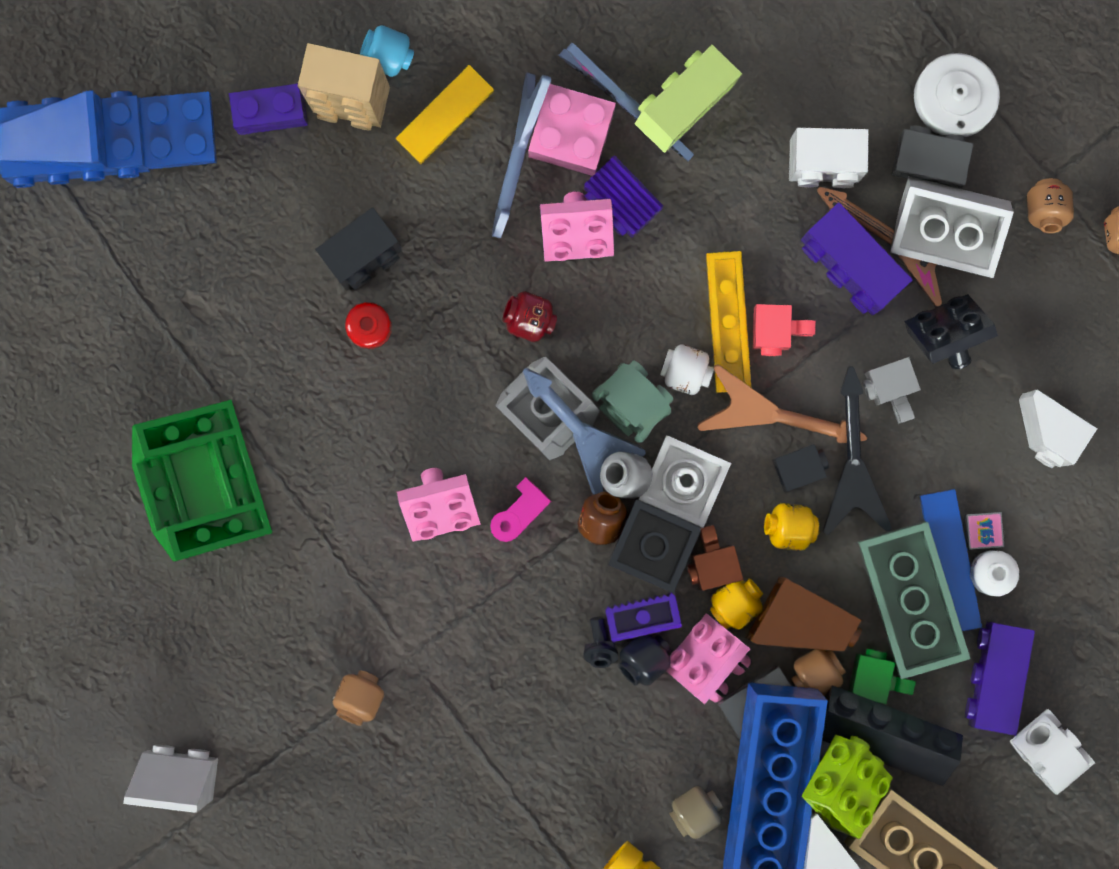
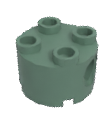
M633 360L629 365L625 363L620 364L617 371L592 392V398L594 401L601 399L603 404L599 409L628 437L633 432L636 433L634 441L640 443L650 435L651 430L659 421L671 414L669 404L673 401V397L661 385L655 387L646 378L648 373L643 366Z

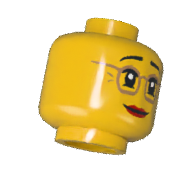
M781 503L773 509L772 514H767L765 517L764 532L766 535H769L772 545L776 548L802 551L808 548L810 543H814L818 536L819 521L808 506Z
M748 579L746 582L742 580L722 585L712 594L711 602L713 606L710 607V611L724 628L742 629L762 612L763 606L760 597L763 593L751 579Z

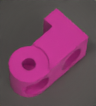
M527 477L516 487L522 493L517 501L507 511L499 512L491 520V533L499 541L508 542L518 537L552 502Z

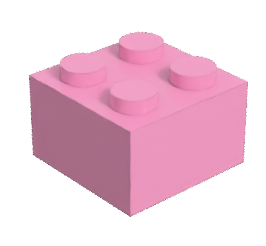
M550 84L528 149L529 157L591 176L595 175L613 119L616 103Z

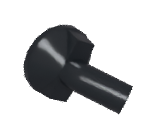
M597 616L590 619L594 643L585 644L583 657L586 662L595 668H607L618 659L617 645L615 642L607 640L604 617Z

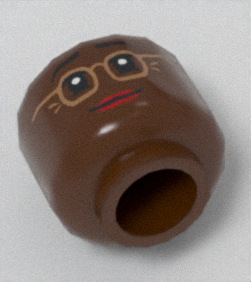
M608 492L590 495L584 501L577 523L579 532L593 544L607 545L614 543L619 539L627 518L626 506L618 497Z

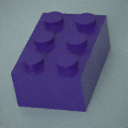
M839 202L801 239V242L804 244L802 247L804 253L814 263L820 260L829 270L826 273L827 277L838 288L844 286L853 295L850 301L863 314L868 311L873 316L913 280Z

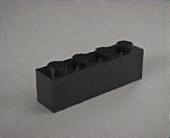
M833 685L825 695L828 702L822 741L831 744L835 735L850 739L851 736L858 737L870 745L869 751L880 758L885 765L941 786L945 784L961 762L962 734Z

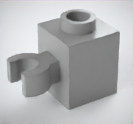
M909 357L864 373L867 380L862 381L869 401L874 399L876 406L891 401L898 424L915 419L906 395L921 389Z

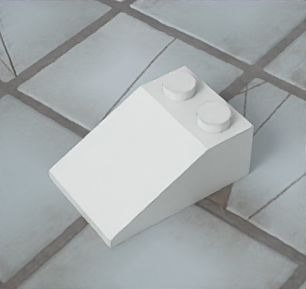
M153 745V750H147L142 753L124 796L123 804L197 813L213 800L218 758L209 757L210 751L188 749V754L174 753L175 747Z

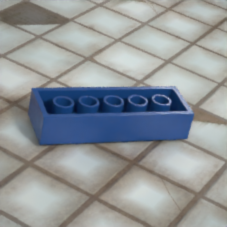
M748 683L723 869H804L812 807L803 799L802 794L819 765L828 702L818 689Z

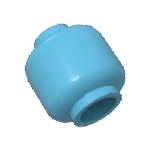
M380 25L374 31L368 30L360 55L379 59L385 75L393 77L400 72L401 68L405 70L409 68L414 50L409 49L410 39L406 34Z

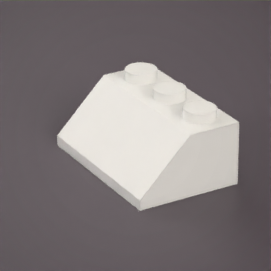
M908 176L898 211L891 253L994 278L1014 213L1011 201Z

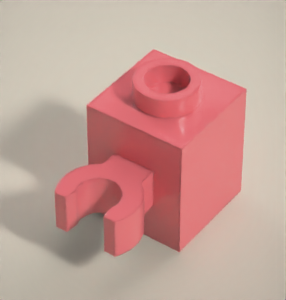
M756 304L753 313V349H761L762 356H782V350L791 348V336L813 337L815 335L816 321L792 320V305Z

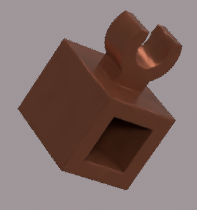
M714 525L702 528L700 535L705 552L691 556L693 563L687 565L692 585L699 584L700 590L703 591L742 581L743 576L735 546L731 545L720 548Z

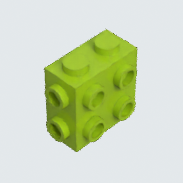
M835 735L804 790L802 797L832 829L860 839L864 830L871 824L873 814L882 797L887 794L893 777L883 767L884 762L869 751L870 745L855 736L847 739Z

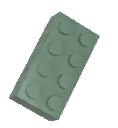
M923 521L857 541L900 678L905 679L971 659L929 523Z

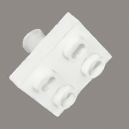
M666 435L651 469V485L639 497V500L704 528L731 463Z

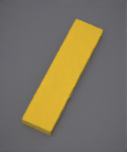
M742 252L706 253L714 365L722 366L751 387ZM715 373L716 393L727 392Z

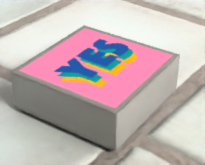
M1002 512L965 515L967 550L1004 547Z

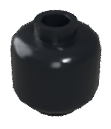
M648 634L635 637L620 651L619 658L621 662L618 664V667L626 679L633 685L637 686L640 683L644 686H650L670 668L671 661L668 653L671 649L667 642L659 635L652 637Z

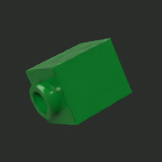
M866 649L865 655L856 653L848 691L875 702L887 704L889 690L913 695L916 681L893 676L895 662L886 660L887 653Z

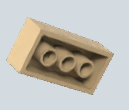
M307 43L298 88L313 113H317V118L332 123H337L338 118L351 121V126L362 130H371L372 126L381 128L390 86L380 60Z
M890 788L887 794L882 797L873 814L871 824L864 830L861 838L857 839L849 835L844 841L851 850L877 869H998Z

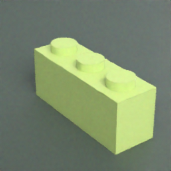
M713 45L703 54L697 50L685 62L684 66L687 69L681 75L675 71L662 84L661 87L664 91L657 97L653 94L649 95L638 107L641 114L636 120L635 125L664 153L731 90L742 75Z

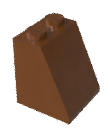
M779 576L763 604L762 612L756 617L745 638L758 645L845 651L847 646L852 648L859 639L862 629L858 627L861 619L791 580Z

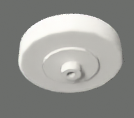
M950 53L933 60L920 74L914 89V103L920 119L929 129L941 136L962 135L969 137L978 133L992 120L1000 100L999 85L992 70L980 59L963 53Z

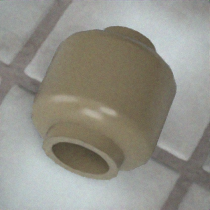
M695 786L672 801L673 811L669 815L683 837L689 835L693 839H699L721 824V816L718 811L724 807L713 790L706 793L702 787Z

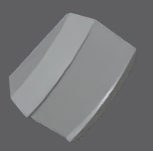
M547 357L532 362L527 367L549 378L552 381L550 387L583 423L591 426L594 425L599 409ZM523 372L501 393L495 406L549 460L564 455V452L575 442L573 432L540 396L536 398L530 393Z

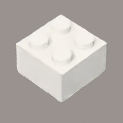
M797 128L790 139L789 181H798L799 187H818L819 182H833V187L852 188L854 183H859L868 172V129Z

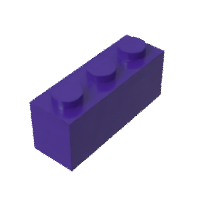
M987 621L986 627L980 629L977 648L982 649L979 663H974L971 674V683L975 684L973 698H968L965 708V718L969 719V726L1017 736L1035 630Z

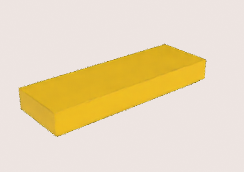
M468 65L396 137V141L422 164L494 92V89Z

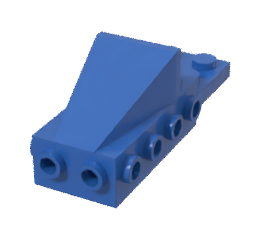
M92 90L79 93L64 100L57 97L44 98L41 100L42 104L28 105L27 101H10L6 103L7 107L0 108V174L4 180L13 184L15 188L33 187L35 182L48 181V184L52 185L70 183L69 179L83 178V181H101L105 179L104 176L118 175L119 178L139 177L141 172H150V169L217 163L210 92L139 98L137 95L133 96L130 91H117L111 93V98H100Z

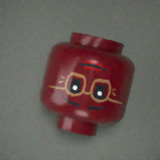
M523 291L516 297L511 296L503 312L502 321L506 323L510 334L531 342H537L545 334L550 335L553 332L557 315L552 314L553 306L551 301Z

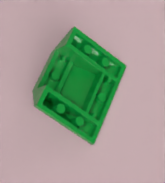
M232 400L132 426V468L152 533L173 562L272 533Z

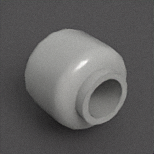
M620 451L613 453L605 459L601 466V484L613 496L629 499L640 497L651 485V466L645 458L638 454Z

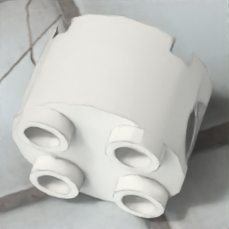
M1047 708L1022 729L1017 736L1011 739L1010 743L1021 758L1032 767L1033 772L1054 794L1058 795L1094 765L1095 762L1080 747L1082 746L1081 742L1068 728L1066 730L1062 727L1058 728L1062 724Z

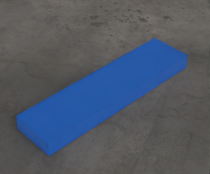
M952 489L920 495L924 521L929 523L961 629L966 631L982 628L975 588L970 578L971 567L956 490Z

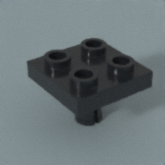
M969 294L954 297L946 304L932 310L919 312L915 317L904 321L908 334L931 363L934 364L948 358L952 369H962L971 363V356H969L968 352L969 348L998 336L995 324Z

